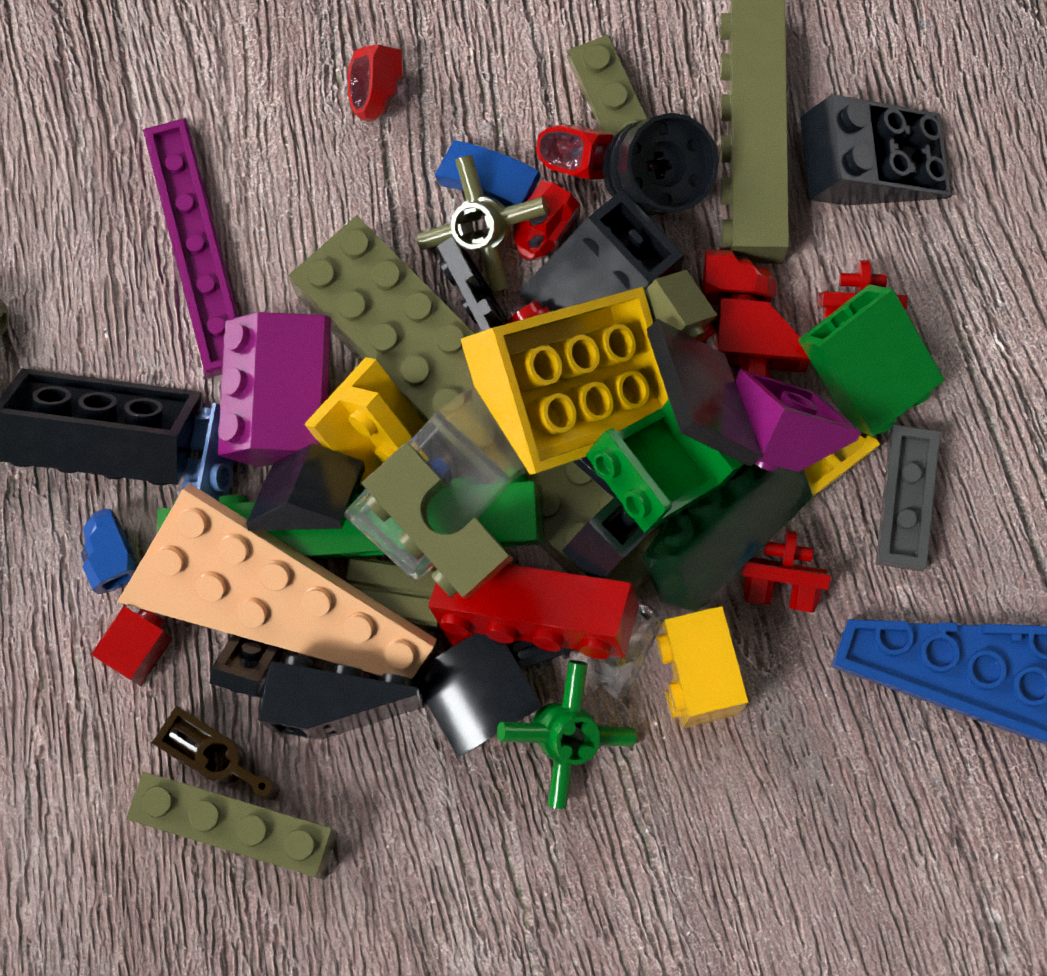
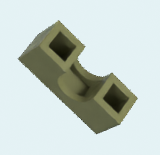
M408 442L402 445L361 483L370 493L364 499L367 505L383 522H386L390 517L393 518L404 531L398 536L400 542L417 560L425 554L437 568L431 576L451 598L458 592L463 598L470 599L514 559L476 518H473L464 528L453 534H439L434 531L428 520V507L433 497L447 484Z

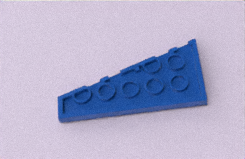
M848 619L845 622L831 664L832 668L1047 745V626L1007 624L957 625V623L946 622L923 624L907 623V621Z

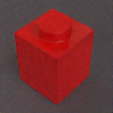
M123 606L90 655L141 687L173 638L162 630L166 621L154 613L140 609L136 614Z

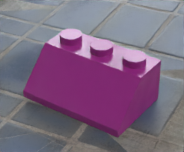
M255 312L225 321L220 422L218 427V456L256 467L273 465L277 461L312 443L321 446L304 424L328 399L330 317L325 315Z

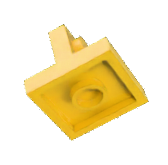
M365 357L304 424L322 447L364 461L366 469L359 486H362L361 483L406 442L413 446L426 462L430 460L414 440L426 424L376 359Z

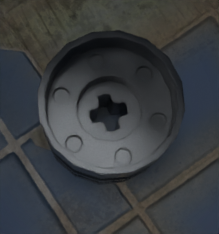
M667 113L627 124L614 134L604 151L602 173L606 189L612 197L623 189L647 216L692 208L707 197L717 179L719 158L715 141L702 124L688 115ZM647 162L656 164L657 172L648 171Z

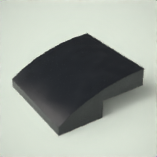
M475 633L421 666L412 679L419 688L422 697L458 758L495 737L500 722H519L543 707L506 643L494 641L485 634Z

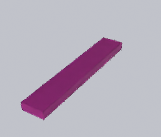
M186 118L145 128L143 133L204 373L207 378L222 375L225 321L238 318L239 315L189 124Z

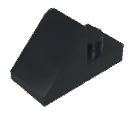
M232 635L211 668L209 683L227 688L235 693L263 698L270 662H280L284 649Z

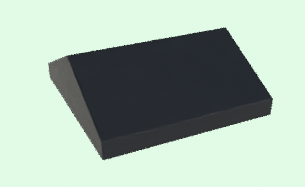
M314 443L277 461L272 465L246 522L248 531L342 529L366 469L364 461Z

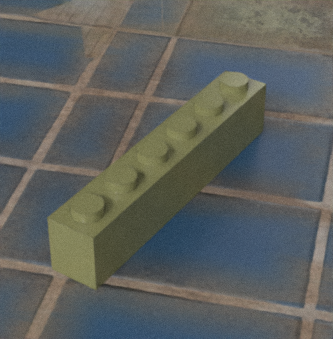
M731 0L728 13H721L719 27L720 40H727V53H721L720 81H728V94H721L720 121L728 122V135H722L720 142V162L728 163V177L721 178L720 202L721 205H728L729 219H722L721 247H729V250H732L736 258H746L752 263L783 264L789 248L785 0Z

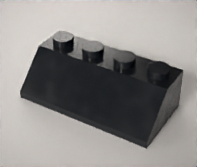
M22 368L0 397V462H8L17 467L38 466L53 468L62 473L83 472L98 474L108 479L128 478L143 480L160 486L168 484L178 485L186 470L187 460L191 458L192 450L190 449L195 423L194 418L196 415H199L202 392Z

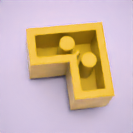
M723 606L665 619L662 625L663 634L656 635V643L662 664L671 663L674 674L671 683H668L669 689L665 690L667 705L672 719L680 717L682 728L684 729L739 715L749 702Z

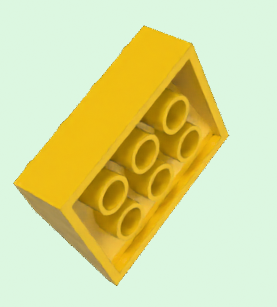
M643 287L497 326L460 339L474 387L530 475L586 457L585 454L603 432L611 428L618 432L660 409L669 399L646 329L653 324V319Z

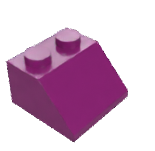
M742 369L735 380L763 455L754 464L765 470L776 472L778 467L799 472L857 441L861 434V431L815 391Z

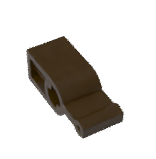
M175 706L152 741L153 745L204 777L219 784H230L241 778L252 785L255 794L266 800L273 801L280 792V788L274 781L265 776L257 777L245 770L246 755L238 744L178 706ZM182 732L200 744L198 748L179 737V733ZM222 748H228L225 756L231 760L229 766L221 772H214L217 764L211 760L213 755Z

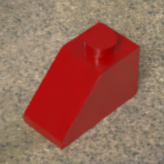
M746 294L732 295L729 299L721 298L717 312L719 318L716 324L715 349L726 355L730 367L741 368L743 360L760 358L768 360L770 370L806 373L810 360L798 341L801 337L769 302L757 301L755 297Z

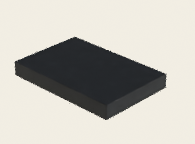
M657 319L646 329L680 433L745 465L752 466L763 455L726 355Z

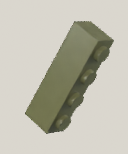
M142 771L126 818L142 825L322 880L338 834L337 831L329 827Z

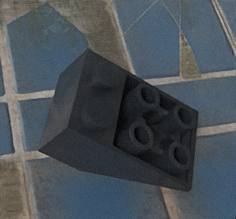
M831 94L800 117L809 200L849 206L947 199L951 197L941 116L939 113Z
M622 189L579 226L518 292V295L527 305L538 300L543 308L548 307L552 312L643 287L645 291L655 279L682 271L684 253Z
M286 656L285 663L270 662L258 720L272 732L322 740L421 709L424 706V699L419 688L411 684L412 679L405 676L383 673L381 681L363 676V670L359 668L334 665L333 672L314 667L315 661L296 656Z

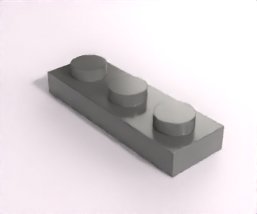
M893 425L890 429L875 565L921 572L927 568L940 431Z

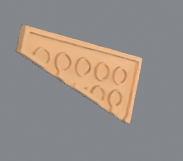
M190 483L180 493L117 601L118 603L333 663L359 668L380 676L383 673H389L413 679L437 641L430 634L265 530L248 531L246 518Z

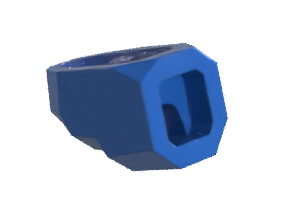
M102 509L93 513L83 528L85 544L81 552L84 562L82 567L92 590L97 594L111 592L127 585L139 565L117 516L111 509Z

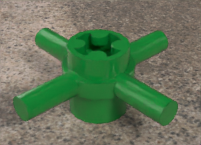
M569 660L562 704L558 702L546 704L534 715L532 723L500 722L497 727V738L500 742L537 743L543 753L554 761L547 805L557 809H565L567 807L573 765L584 764L590 760L597 752L599 745L633 747L637 739L634 728L597 726L593 717L582 709L588 663L583 661Z

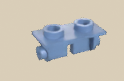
M212 403V408H201L200 415H196L194 418L195 423L190 449L193 451H203L202 458H188L181 489H184L190 483L219 501L220 496L228 495L229 488L232 485L234 460L218 456L220 405Z

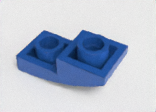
M453 140L435 173L440 186L463 190L455 159L472 154L484 196L497 199L505 207L526 202L541 178L538 170L512 157L457 140Z

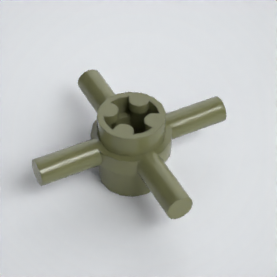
M473 155L457 158L455 162L466 201L454 212L450 224L417 233L418 245L421 250L437 247L453 236L461 246L477 252L481 251L492 292L507 289L509 284L498 246L507 238L510 225L548 215L549 207L545 197H540L505 207L497 199L484 196ZM482 211L486 214L484 218L487 228H490L489 233L483 229L476 232L473 229L472 221H479L482 218Z

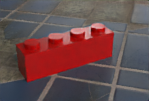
M512 564L506 565L470 599L463 598L458 592L451 598L436 582L428 604L440 627L454 635L466 636L469 632L485 634L490 639L500 643L510 644L514 640L532 642L535 646L547 651L556 652L560 651L561 648L579 650L588 657L600 660L607 659L609 656L626 657L640 606L633 586L628 582Z

